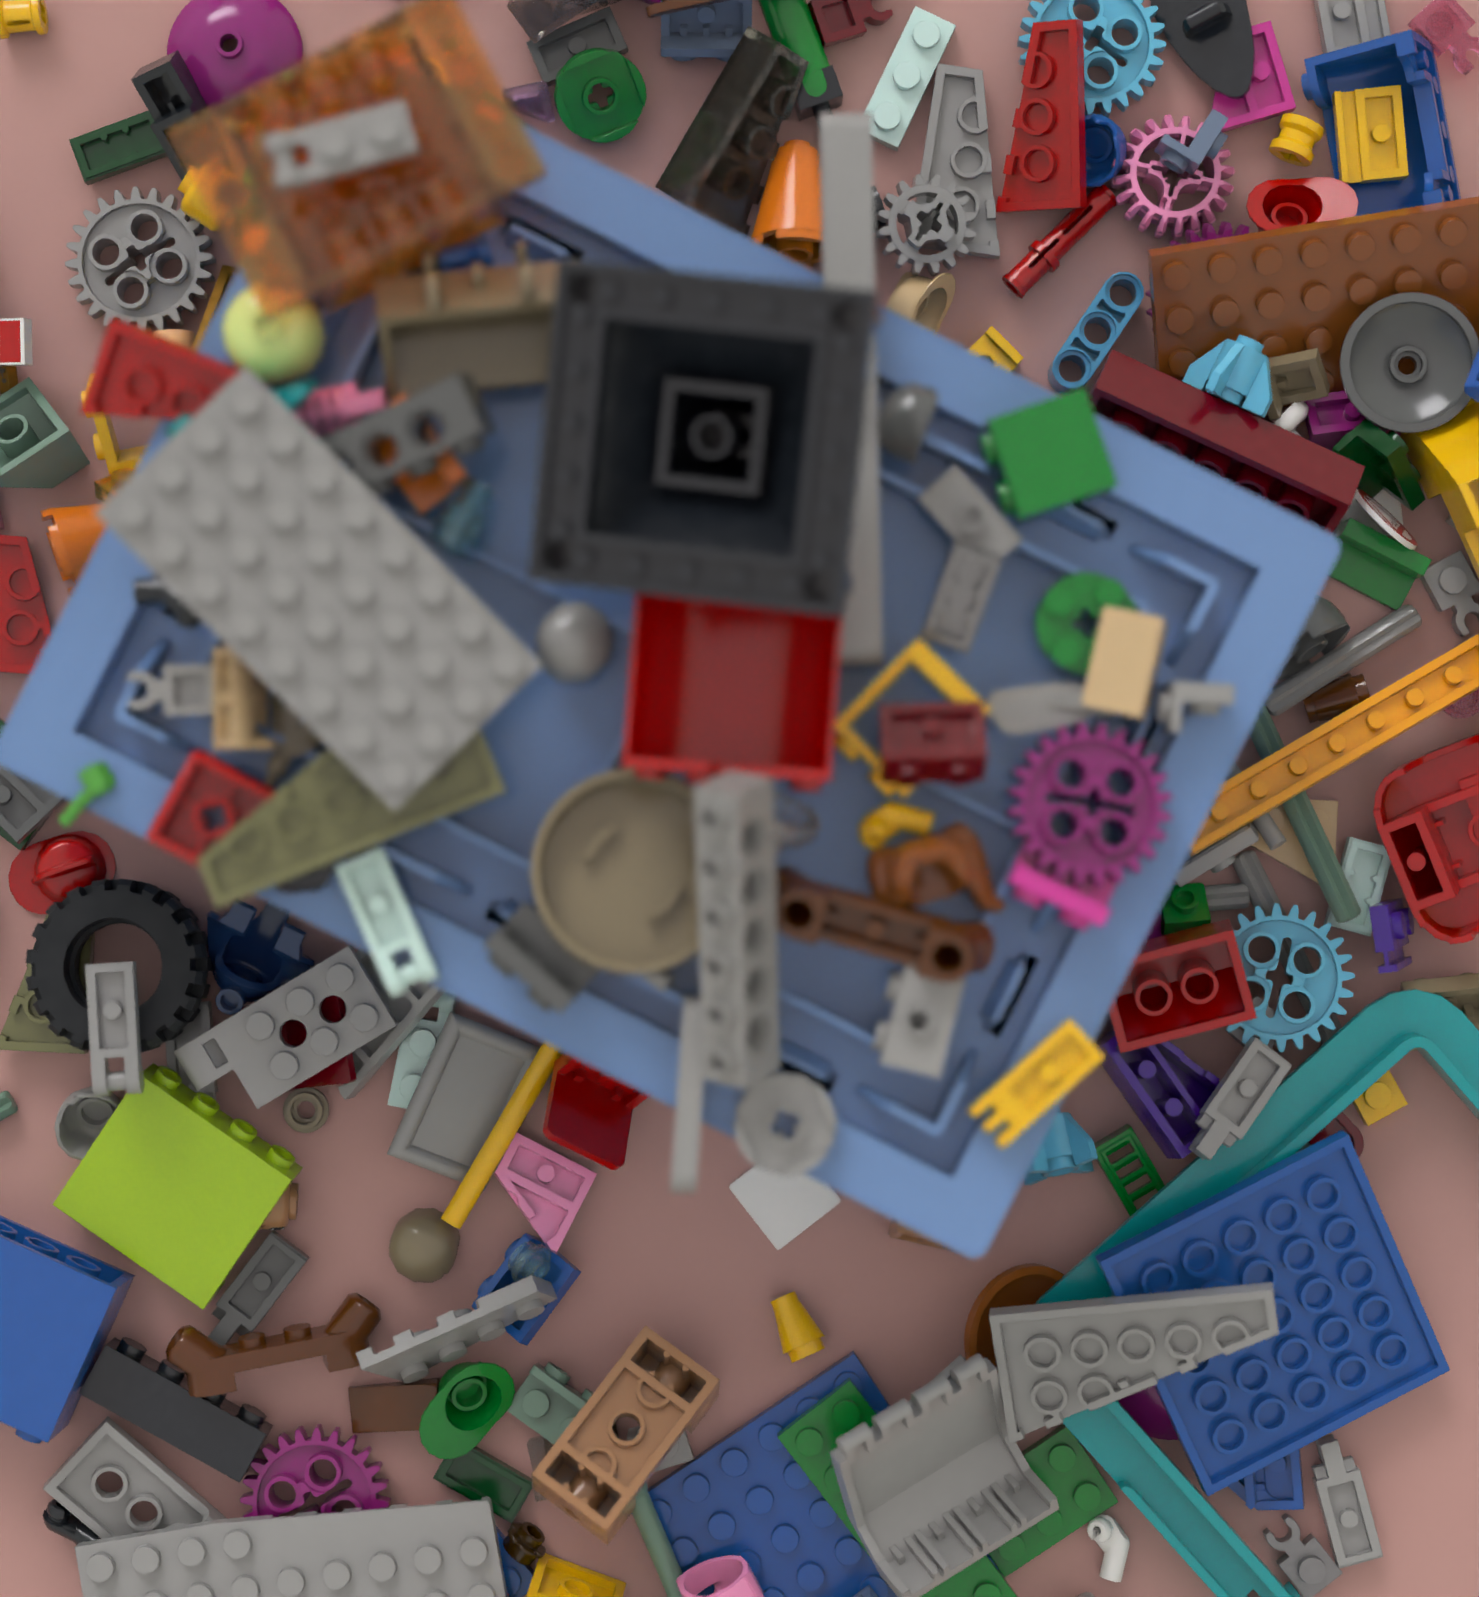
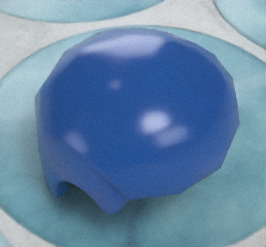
M1092 113L1085 115L1086 187H1100L1119 174L1124 160L1127 159V141L1123 131L1113 120L1102 114ZM1114 159H1116L1114 168H1112V163Z

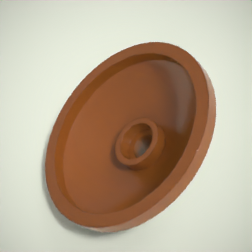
M1030 1263L1009 1268L992 1279L976 1298L967 1318L964 1333L966 1360L979 1353L983 1359L987 1357L997 1368L989 1319L990 1308L1035 1304L1064 1274L1046 1265Z

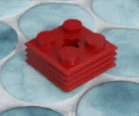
M193 750L147 832L146 838L199 868L196 861L199 857L251 815L277 791L204 751ZM223 805L226 808L224 816L229 819L226 827L217 826L212 831L209 828L212 820L205 816L209 808L219 809Z

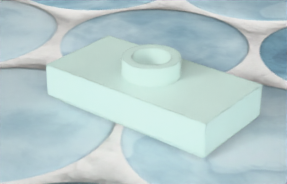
M1347 837L1340 866L1359 904L1361 913L1350 921L1338 923L1328 906L1324 924L1330 922L1332 927L1371 937L1372 924L1369 907L1380 902L1391 863L1385 846Z

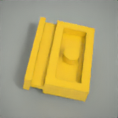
M1401 85L1355 89L1348 92L1335 91L1332 94L1339 180L1347 184H1364L1406 179L1409 176Z

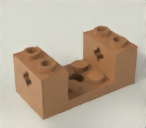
M645 1325L531 1475L534 1490L608 1545L636 1508V1495L683 1432L687 1430L692 1433L719 1397L720 1380ZM622 1417L635 1419L640 1426L639 1434L629 1441L617 1438L613 1433V1426L618 1419Z

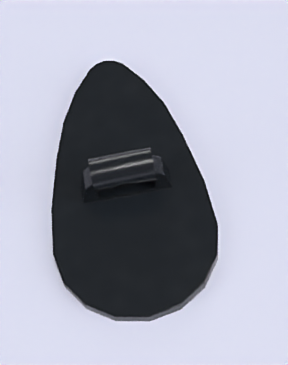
M1150 0L1151 6L1157 5L1159 8L1154 17L1157 22L1164 23L1163 33L1200 80L1216 92L1231 99H1240L1247 95L1254 74L1255 47L1246 0Z

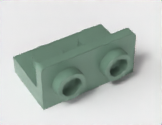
M548 1362L543 1367L537 1363L532 1367L529 1372L530 1374L514 1395L512 1405L507 1411L549 1442L555 1444L594 1392L586 1388L582 1394L567 1384L571 1377L558 1366Z

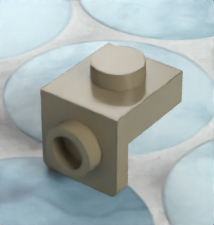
M1318 348L1269 358L1273 399L1267 411L1270 420L1281 418L1283 405L1327 397L1329 395L1330 384Z

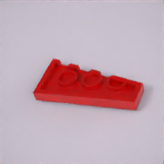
M1069 19L1035 22L1032 26L1021 81L1024 88L1020 108L1015 110L1012 127H1015L1011 152L1010 155H1006L1003 174H1006L1002 196H998L996 212L998 213L1087 208L1083 20Z

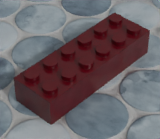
M1113 349L1088 395L1094 414L1330 534L1334 532L1350 508L1365 466Z

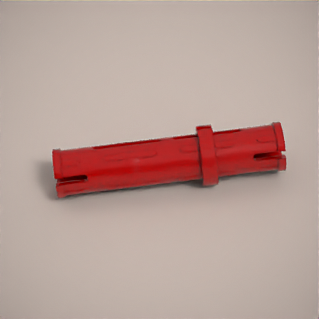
M1104 184L1100 187H1094L1087 195V208L1072 209L1041 241L1035 240L1028 247L1030 252L1008 274L1002 277V281L1007 288L1022 299L1026 292L1048 271L1053 273L1060 266L1059 260L1106 213L1116 206V196Z

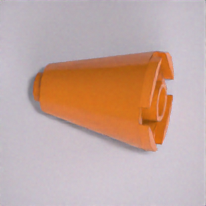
M789 140L774 152L751 240L814 271V264L822 262L820 154L807 141Z
M102 504L54 507L40 511L42 522L51 519L53 525L47 527L49 532H46L62 581L70 579L73 581L74 586L67 589L69 597H71L106 528V525L94 513Z

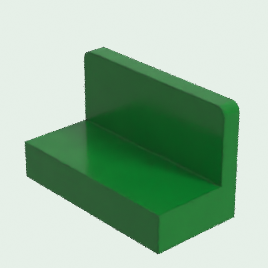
M1349 518L1341 522L1335 534L1340 543L1341 550L1329 577L1392 610H1397L1402 606L1415 579L1424 576L1432 560L1414 550L1408 549L1401 543L1353 518Z

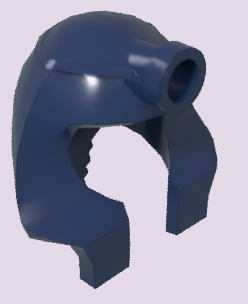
M239 899L234 902L232 908L225 914L212 910L207 913L209 957H211L214 979L221 988L216 996V1005L225 1014L233 1015L238 1013L246 1002L258 1001L315 965L313 959L302 953V942L306 932L291 924H287L290 912L269 901L256 918L254 917L257 909Z

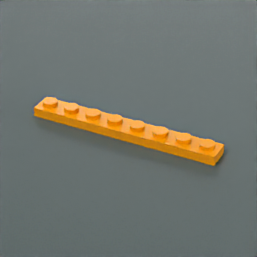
M1479 634L1225 781L1189 851V855L1191 857L1479 689Z

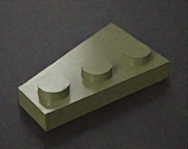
M95 933L85 943L79 960V976L86 994L85 965L93 964ZM27 963V970L17 995H14L8 1010L10 1011L0 1034V1050L88 1053V1050H80L69 1045L70 1040L64 1036L58 1037L48 1028L50 1022L46 1016L38 1015L33 1005L37 1001L35 992L28 991L26 977L31 976V963Z

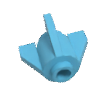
M1241 334L1238 335L1236 341L1226 339L1190 364L1182 382L1204 392L1207 389L1206 392L1264 418L1273 401L1269 358L1261 353L1264 345Z
M1059 1108L1024 1177L1025 1185H1033L1047 1179V1177L1094 1171L1092 1161L1098 1159L1094 1140L1075 1121L1071 1113L1061 1112Z

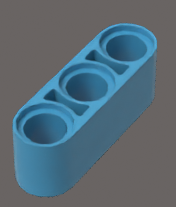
M1118 272L1113 274L1100 289L1050 364L1048 380L1056 392L1064 395L1082 389L1090 380L1142 302L1144 287L1136 275L1129 272ZM1115 286L1126 288L1132 296L1131 304L1128 306L1116 305L1110 298V288ZM1088 324L1101 325L1107 334L1106 342L1102 344L1089 342L1084 334V327ZM1064 361L1075 362L1081 369V379L1076 382L1064 380L1059 373V364Z

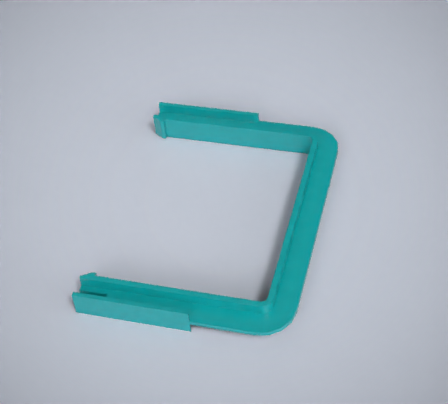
M1418 989L1388 992L1368 1004L1281 1081L1242 1140H1236L1230 1148L1221 1144L1211 1160H1202L1200 1157H1196L1046 1291L1035 1304L1113 1297L1096 1261V1255L1295 1154L1414 1048H1417L1419 1053L1479 1120V1030L1461 1010L1444 997ZM1118 1400L1093 1411L1086 1409L1064 1418L1063 1424L1217 1597H1248L1247 1594L1253 1589L1260 1597H1302L1289 1581L1283 1585Z

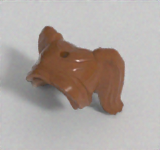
M956 822L946 827L941 833L927 834L919 839L906 841L898 847L876 848L869 855L867 875L874 898L911 908L925 905L937 899L951 897L967 889L974 904L984 912H1001L1005 906V901L1000 899L994 891L988 863L978 836L966 824Z

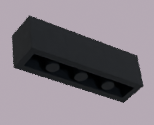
M123 1337L122 1340L113 1338L108 1342L79 1394L240 1483L273 1427L272 1424L265 1421L267 1416L249 1404H242L239 1407L225 1399L226 1393L208 1397H192L188 1393L186 1373L166 1359H163L160 1363L145 1354L147 1349L142 1344L127 1337Z

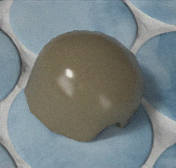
M416 1208L403 1216L397 1222L390 1238L389 1256L397 1272L413 1282L432 1283L441 1279L444 1274L449 1273L457 1256L460 1242L459 1231L456 1227L442 1220L441 1216L443 1213L435 1208Z

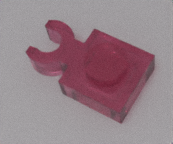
M1433 0L1409 22L1408 26L1413 31L1430 42L1433 52L1438 58L1449 49L1453 54V64L1460 73L1467 75L1474 68L1472 63L1466 58V51L1473 50L1479 55V37H1471L1467 33L1476 22L1455 0Z

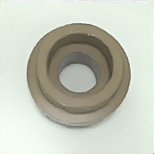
M312 1087L299 1088L291 1092L286 1098L283 1106V1115L287 1124L292 1129L301 1133L314 1132L327 1121L329 1103L321 1091ZM303 1101H309L315 1107V1113L310 1118L303 1117L299 1112V1106Z

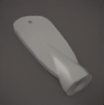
M1047 683L995 690L988 696V707L991 709L989 712L997 727L1009 735H1023L1057 729L1061 726L1065 727L1081 722L1091 716L1105 718L1116 716V713L1084 706L1082 704V697L1085 685L1077 683Z

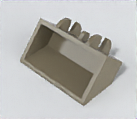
M524 240L515 241L517 265L482 268L481 263H471V269L435 273L433 250H423L425 274L373 279L388 400L396 399L404 392L411 396L457 373L471 374L478 391L546 384L558 261L528 263L526 241Z

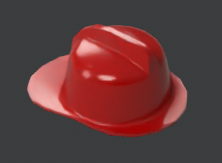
M1335 178L1267 180L1255 186L1248 195L1246 208L1249 218L1258 227V232L1353 217L1357 214L1359 201L1355 191L1346 182Z
M86 831L67 832L34 843L20 851L13 860L8 875L10 891L16 902L27 911L41 915L47 914L46 911L54 902H62L67 898L66 893L78 886L86 887L91 885L92 881L113 880L116 872L115 855L107 842L98 835Z

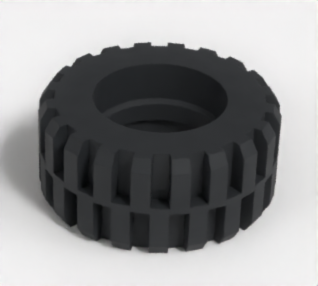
M103 879L92 881V884L86 887L78 886L67 892V898L62 902H54L46 911L48 918L43 924L37 923L31 935L36 938L33 949H27L25 962L31 963V976L26 977L28 991H34L37 998L33 1005L39 1016H46L49 1020L50 1025L48 1028L58 1037L64 1036L70 1040L69 1045L80 1050H90L87 994L79 976L80 955L85 943L93 933L105 926L119 923L136 926L149 934L157 944L162 960V974L156 991L145 1003L138 1006L141 1052L161 1047V1044L175 1039L183 1032L182 1029L188 1022L194 1021L201 1011L198 1006L202 998H207L210 984H207L208 971H212L211 957L207 955L206 945H208L206 932L200 930L196 923L199 919L190 908H185L179 902L180 899L169 891L157 888L156 885L141 881Z

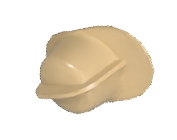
M906 272L902 275L890 296L886 309L938 334L941 323L953 301L956 289L955 278L951 273H942L931 279L919 275L913 276L912 272Z

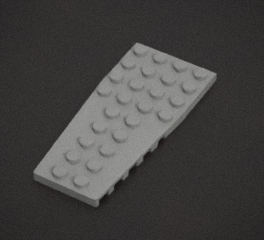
M490 1497L463 1502L443 1500L436 1501L435 1504L415 1506L395 1504L390 1505L389 1508L362 1510V1507L347 1508L342 1512L320 1514L317 1511L296 1513L295 1516L284 1517L264 1515L217 1519L85 1541L75 1546L83 1597H508Z

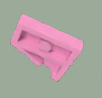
M516 1133L494 1175L549 1251L556 1254L597 1173Z

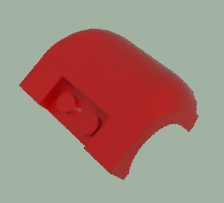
M1479 733L1428 752L1400 765L1382 779L1375 793L1373 813L1376 826L1410 910L1421 928L1423 927L1435 938L1449 942L1450 945L1472 941L1479 933Z

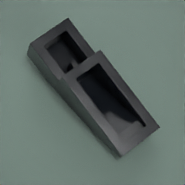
M177 50L140 68L131 81L154 119L150 126L181 180H183L191 166L200 171L208 162H215L234 174L208 107L179 51Z

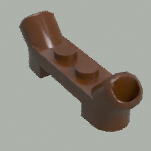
M791 866L781 867L776 870L777 928L782 934L790 938L817 945L819 939L916 967L918 968L916 975L948 983L959 981L968 973L984 972L992 961L995 938L990 927L983 922H957L815 881Z
M351 1293L347 1295L326 1325L311 1328L309 1323L293 1324L285 1327L282 1334L265 1337L263 1332L247 1333L239 1336L236 1343L220 1345L193 1326H182L170 1340L166 1348L167 1361L186 1373L188 1393L192 1397H208L237 1391L234 1374L237 1372L322 1355L323 1362L329 1372L360 1366L356 1353L369 1347L368 1337L380 1322L381 1313L380 1309L358 1293Z

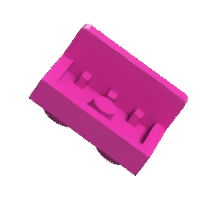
M1025 838L1004 880L1015 886L1012 896L1040 909L1043 901H1046L1062 909L1058 916L1059 919L1083 931L1087 930L1089 924L1103 927L1111 911V908L1106 905L1117 883L1114 884L1109 876L1104 874L1103 886L1093 888L1089 875H1086L1082 885L1075 888L1072 887L1070 872H1067L1061 880L1056 882L1052 880L1054 865L1048 864L1038 871L1034 869L1036 861L1040 856L1036 850L1029 854L1021 855L1020 851L1028 842V839Z

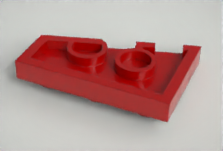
M120 318L110 319L79 414L119 415L130 418L174 419L175 421L183 413L188 412L193 417L241 369Z
M0 535V673L31 675L52 634V628L28 538Z

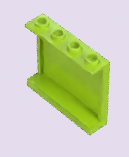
M153 1063L143 1070V1093H126L53 1205L204 1310L218 1294L225 1283L226 1277L303 1167L295 1162V1157L287 1149L279 1145H270L257 1136L258 1132L251 1124L239 1118L233 1119L219 1109L220 1105L214 1098L202 1092L196 1093L181 1083L182 1078L174 1070L166 1066L158 1067Z

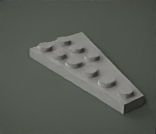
M1273 1282L990 1308L989 1319L1009 1444L1024 1439L1025 1434L1044 1426L1049 1429L1063 1423L1064 1418L1086 1409L1093 1411L1158 1384V1379L1180 1371L1183 1374L1195 1369L1198 1363L1222 1353L1229 1355L1279 1334Z

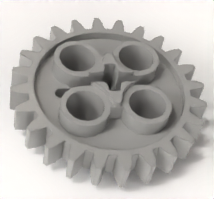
M135 186L131 192V199L128 200L119 190H114L115 204L111 206L101 197L98 198L97 201L101 212L96 215L85 209L83 213L90 222L87 228L74 225L72 229L81 237L80 242H69L66 245L68 249L77 254V258L66 261L65 266L79 273L68 280V283L76 289L84 288L76 297V300L81 305L93 302L88 314L94 319L105 314L103 325L107 328L110 319L120 318L148 331L151 329V324H155L159 330L167 329L166 320L170 318L178 325L183 326L184 321L180 312L186 309L191 313L197 314L198 310L192 302L193 298L208 299L209 297L200 287L201 282H212L215 280V277L210 272L204 270V266L216 263V258L210 253L203 252L204 249L213 244V241L206 235L197 236L205 226L195 220L188 222L191 217L186 215L181 208L176 211L178 199L173 194H170L161 203V195L156 188H152L147 199H144L141 190ZM147 221L157 222L158 230L152 239L147 241L138 239V230L143 223ZM169 239H175L173 246L163 248ZM108 246H118V259L113 264L101 265V252ZM139 254L146 257L144 260L147 265L141 271L136 267L137 262L135 260V257ZM171 259H180L182 261L180 274L172 279L163 278L162 269L164 264ZM112 276H119L115 280L114 284L110 286L107 285V280L109 278H111ZM135 283L143 284L144 294L142 298L136 303L127 304L124 300L126 289Z

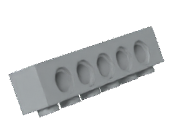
M729 769L694 786L703 1079L747 1090L780 1069L773 777Z

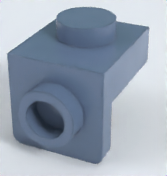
M1212 109L1189 147L1164 134L1154 151L1161 156L1160 162L1168 169L1179 174H1183L1186 171L1193 175L1205 156L1214 160L1228 138V135L1221 132L1229 118Z

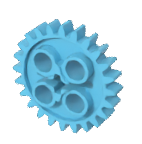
M1031 0L1027 10L1035 18L1025 17L1020 24V28L1030 34L1019 36L1017 46L1028 49L1033 23L1078 19L1073 12V8L1079 4L1088 5L1095 12V19L1083 21V44L1085 45L1091 37L1099 41L1092 51L1084 48L1085 115L1092 114L1094 108L1099 107L1101 114L1109 117L1113 103L1124 112L1129 106L1127 95L1138 102L1142 99L1144 92L1139 84L1152 87L1156 78L1148 70H1160L1164 62L1153 54L1163 52L1166 47L1165 41L1154 39L1165 28L1164 23H1151V19L1159 9L1157 5L1144 8L1142 5L1144 0H1042L1044 4ZM1117 28L1128 30L1134 38V43L1128 46L1117 44L1112 37V31ZM1027 52L1020 56L1019 65H1025ZM1115 59L1124 60L1126 66H1119ZM1093 66L1102 67L1108 72L1110 81L1105 84L1094 83L1089 78L1087 70Z
M1274 903L1271 916H1265L1260 906H1255V920L1250 922L1240 913L1237 915L1241 928L1237 931L1233 930L1247 982L1259 984L1263 989L1264 999L1258 1007H1255L1256 1019L1229 1025L1226 1031L1229 1033L1240 1026L1244 1029L1242 1043L1246 1044L1253 1035H1256L1266 1045H1268L1270 1039L1275 1040L1279 1052H1284L1286 1040L1292 1039L1297 1049L1301 1050L1303 1049V1035L1308 1034L1315 1042H1319L1321 1038L1317 1028L1320 1025L1331 1031L1336 1028L1333 1021L1329 1018L1331 1013L1346 1015L1347 1011L1337 1002L1339 998H1351L1354 994L1342 987V981L1355 978L1354 973L1342 971L1341 967L1342 964L1352 959V956L1350 954H1337L1335 949L1343 943L1344 939L1339 937L1329 940L1326 937L1332 926L1330 922L1324 924L1319 929L1313 926L1316 912L1312 911L1305 920L1298 918V905H1293L1288 916L1282 915L1279 903ZM1264 937L1273 944L1274 955L1270 961L1258 963L1250 957L1248 945L1255 938ZM1290 938L1291 947L1284 972L1285 975L1291 977V983L1281 986L1275 1015L1273 1018H1268L1266 1010L1273 981L1266 979V972L1276 970L1283 939ZM1310 948L1318 954L1319 967L1314 973L1304 974L1295 967L1294 955L1299 949ZM1293 992L1303 994L1309 1002L1307 1014L1300 1019L1289 1017L1283 1008L1285 997Z

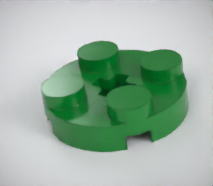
M604 48L584 50L570 58L556 75L555 106L564 124L576 135L578 134L582 138L590 139L594 142L607 143L624 137L638 123L637 119L642 113L643 106L645 107L647 98L645 82L638 68L617 50ZM598 83L603 88H612V94L606 97L608 104L604 107H600L597 102L589 103L588 95L593 93L592 87Z
M1085 572L1061 579L1045 593L1035 613L1034 630L1041 651L1055 665L1062 667L1064 670L1072 674L1088 675L1098 627L1093 629L1092 638H1084L1082 630H1073L1072 621L1080 618V610H1089L1091 617H1098L1100 622L1102 610L1105 606L1136 612L1131 597L1125 592L1123 586L1118 581L1109 579L1101 574Z

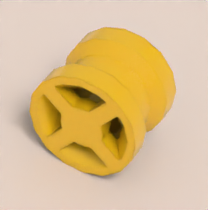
M1284 113L1279 122L1280 134L1271 141L1268 150L1275 157L1290 164L1303 167L1310 166L1314 158L1313 146L1322 139L1325 130L1320 124L1307 117Z

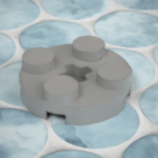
M774 1073L748 1088L737 1104L734 1123L735 1136L744 1156L758 1168H762L770 1173H776V1175H799L813 1169L826 1156L834 1139L836 1115L828 1095L819 1085L802 1074ZM780 1110H785L788 1116L796 1114L800 1119V1122L793 1126L795 1135L786 1138L783 1132L774 1134L770 1128V1125L777 1121L775 1113Z

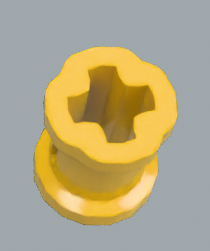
M0 0L1 39H8L11 33L37 31L39 35L48 33V15L44 0Z

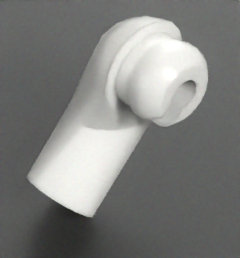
M1101 1514L1092 1519L1087 1526L1088 1536L1091 1540H1095L1104 1552L1099 1576L1109 1581L1121 1582L1130 1540L1114 1518Z

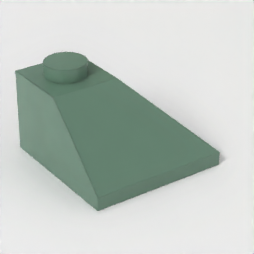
M30 377L0 395V487L54 488L90 464L68 427Z

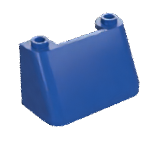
M1410 29L1304 59L1307 73L1301 75L1303 92L1308 101L1314 100L1315 104L1322 109L1334 178L1338 180L1339 172L1332 94L1335 91L1348 92L1355 89L1401 85L1409 176L1403 180L1348 184L1355 191L1359 201L1356 216L1461 199L1436 58L1432 46L1427 39Z

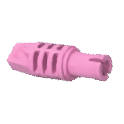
M356 381L316 389L293 414L318 437L335 433L364 419V414L388 407L389 401L385 387L358 392Z

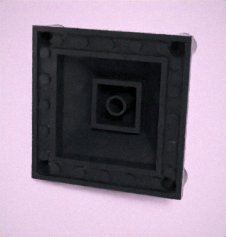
M558 258L528 579L834 617L844 616L845 601L849 598L853 587L852 575L848 565L873 338L879 331L882 323V310L878 304L879 291Z

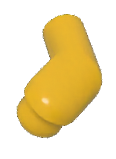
M895 801L886 802L867 814L860 823L861 841L865 846L876 849L885 845V841L901 830L925 836L929 834L934 813Z

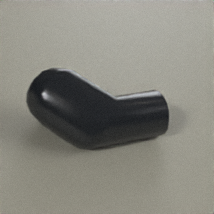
M160 578L134 580V598L137 605L164 603L171 612L176 614V623L183 628H194L202 622Z
M53 1499L48 1503L47 1509L43 1512V1520L50 1531L73 1541L76 1545L80 1542L101 1539L58 1501Z

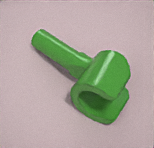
M105 762L92 764L77 775L85 790L78 794V797L59 817L58 820L61 824L68 827L87 804L113 789L115 779Z

